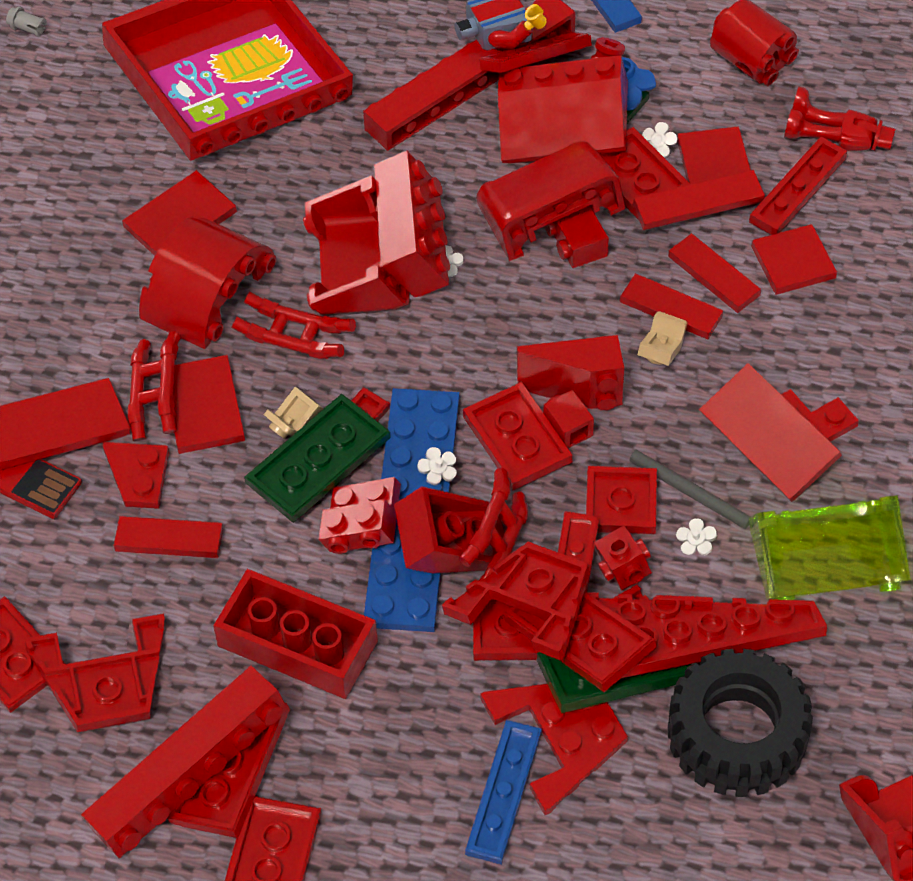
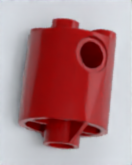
M750 0L735 2L731 7L723 9L714 21L710 47L759 84L763 83L767 87L777 80L779 76L778 71L786 64L793 63L799 54V49L795 47L797 43L796 33Z

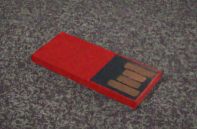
M42 459L0 470L1 494L54 520L82 483L81 478Z

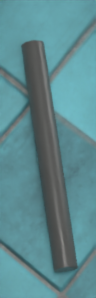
M638 450L632 453L630 462L640 468H657V478L738 526L746 529L752 522L753 518L647 455Z

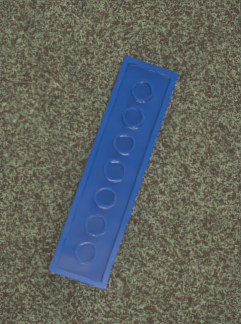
M393 388L388 421L390 439L386 441L381 479L395 477L401 484L399 501L420 487L450 493L451 481L448 482L441 478L440 484H429L427 482L428 474H422L418 471V462L420 459H427L426 452L432 447L440 450V457L445 452H452L454 454L460 400L459 392ZM397 519L394 543L372 548L364 616L376 620L377 629L435 632L441 573H427L406 568Z

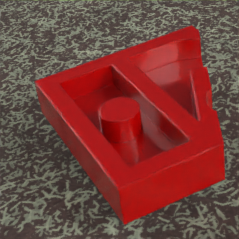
M103 442L104 453L125 507L159 509L169 456L168 446Z

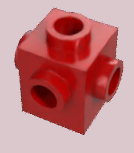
M624 525L594 542L602 560L598 563L602 574L608 582L614 579L621 591L640 582L644 577L652 573L647 563V559L651 555L641 539L635 541Z

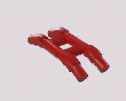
M249 291L243 303L257 309V312L267 317L274 318L270 329L267 330V328L253 322L251 324L238 316L231 328L255 342L287 348L309 354L310 357L318 359H328L329 357H343L344 346L342 344L313 341L318 329L327 333L353 332L356 329V322L354 319H340L339 317L325 315L323 317L285 307L265 297L263 299ZM288 321L306 325L300 339L282 334Z
M175 331L169 332L161 346V360L147 363L151 343L146 339L139 341L137 348L133 350L130 365L132 366L128 421L131 425L133 441L146 440L143 405L157 401L163 433L170 434L176 432L173 399L174 368L181 336ZM161 374L160 387L144 391L145 377Z
M504 468L495 470L492 497L481 524L468 543V547L459 557V561L463 565L470 567L479 554L486 550L489 544L492 546L496 554H494L492 561L486 567L487 570L479 581L493 573V566L512 553L521 528L528 518V505L523 492H515L512 495L511 509L505 503L508 500L511 488L508 472ZM498 517L507 527L503 538L495 528Z

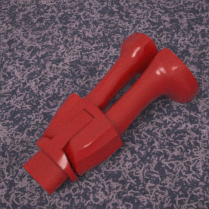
M798 86L784 137L789 139H798L800 137L819 139L823 137L827 140L838 142V146L845 150L852 151L869 149L875 151L876 147L890 150L896 129L883 126L882 120L879 121L878 125V121L874 117L849 109L844 113L818 109L811 105L809 91L804 87Z

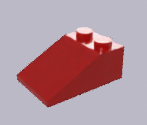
M618 335L517 346V384L522 382L529 393L547 398H552L558 394L562 395L573 390L587 409L611 410L616 406H620L623 400L624 363Z
M420 487L396 502L394 508L406 568L427 573L486 571V567L492 561L494 554H496L490 544L482 554H479L470 567L463 565L459 561V557L468 547V543L478 530L489 502L427 487ZM498 517L495 528L503 538V525Z

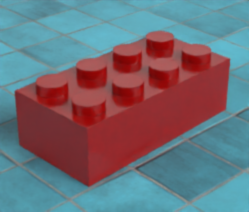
M408 150L374 164L382 266L413 297H421L449 285L448 271L450 270V263L446 256L445 245L448 244V239L443 227L445 212L441 205L440 195L443 194V189L440 181L436 177H432L426 171L422 161L416 160Z
M248 568L213 625L218 647L343 699H346L378 642L376 620Z

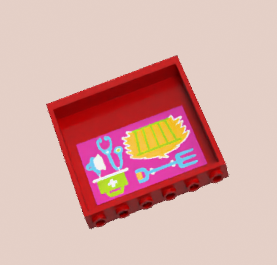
M162 0L102 23L104 47L190 161L234 145L257 134H262L267 130L289 123L307 114L317 112L336 102H342L352 95L353 74L292 0Z

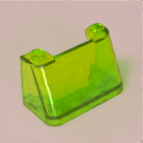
M898 495L880 497L879 500L867 502L859 501L853 504L797 511L786 510L778 514L775 511L759 512L749 517L750 532L766 599L795 600V596L879 586L880 592L900 590L901 582L911 580Z

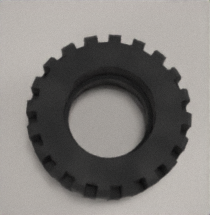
M733 649L721 650V656L715 657L714 653H710L701 657L700 666L697 663H692L685 670V676L680 677L674 686L667 728L668 738L671 740V752L673 757H680L679 767L685 774L688 775L694 771V782L702 787H705L708 782L715 785V793L725 795L726 789L736 790L735 797H747L748 790L755 789L757 795L768 793L770 783H773L776 788L786 783L788 773L794 775L800 767L801 759L805 757L813 721L810 696L804 694L805 685L800 678L795 677L792 679L793 670L785 663H782L780 666L775 664V657L766 653L763 654V657L753 655L754 650L743 649V653H734ZM744 701L762 709L773 722L774 731L756 742L736 743L716 734L709 727L704 717L711 708L720 703Z

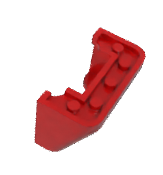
M586 141L573 142L559 151L494 181L484 183L476 197L482 214L509 261L524 256L522 246L528 239L530 243L536 241L535 230L589 205L594 213L600 211V207H605L610 215L625 209L619 178L613 168Z
M371 175L305 202L306 216L303 218V223L307 232L311 235L313 234L319 240L321 283L311 284L307 293V301L310 308L321 315L395 310L409 304V292L382 266L376 183L373 176Z
M866 775L856 776L839 784L841 799L888 876L893 881H913V775L879 791L875 781Z

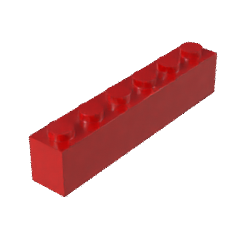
M252 666L248 667L87 808L81 816L92 831L120 859L126 852L134 849L140 840L152 829L162 824L179 805L193 797L206 781L213 775L221 772L226 764L241 750L248 748L254 739L268 726L273 725L280 719L288 708L279 691Z

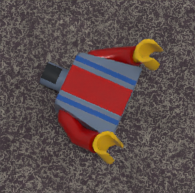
M468 0L466 2V19L456 22L454 26L459 40L475 36L482 49H515L521 43L532 41V28L541 29L546 25L547 21L543 15L542 8L537 4L530 5L526 10L520 0Z

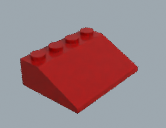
M622 56L526 66L499 73L498 109L502 163L537 161L576 141L590 143L599 154L626 151L628 79Z

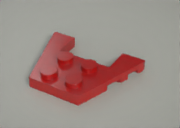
M527 542L493 566L494 572L482 581L475 579L465 586L466 592L455 600L450 597L442 604L444 615L469 625L474 622L491 599L546 619V622L531 640L533 649L562 661L589 579L590 570L586 562Z
M164 613L132 619L137 651L63 664L57 632L24 638L26 651L77 732L150 719L165 628Z
M548 684L480 693V699L495 725L529 710L539 728L542 729L546 741L561 765L562 769L530 783V790L544 815L550 814L557 804L567 795L574 792L583 780L593 771L595 772L628 741L627 734L608 702L561 713Z

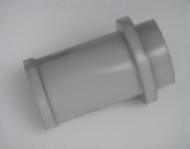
M12 7L6 17V23L10 25L11 29L16 30L19 28L37 37H40L46 29L41 24L47 25L45 18L27 13L23 7Z

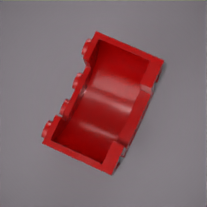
M200 216L199 219L194 217L187 218L167 236L151 262L148 272L153 275L150 278L149 288L146 286L142 287L139 304L140 319L164 331H175L180 334L181 339L206 349L211 341L216 342L222 335L221 306L227 299H231L234 296L239 283L245 276H249L252 273L253 279L259 281L265 272L270 273L276 264V256L268 246Z

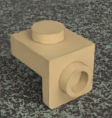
M658 311L654 315L651 331L640 343L637 355L647 358L651 363L669 366L682 347L687 321Z
M294 387L275 413L267 409L263 415L272 421L269 428L285 439L287 435H294L324 408L303 391Z

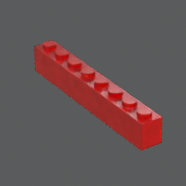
M562 0L534 1L533 4H537L542 8L543 15L547 21L546 25L541 29L533 27L532 41L521 43L517 47L570 31L575 32V11ZM477 39L467 43L456 53L442 59L429 70L418 74L413 80L394 89L392 93L363 110L365 131L389 151L499 80V73L480 70L479 59L509 49L496 48L485 50L482 49Z

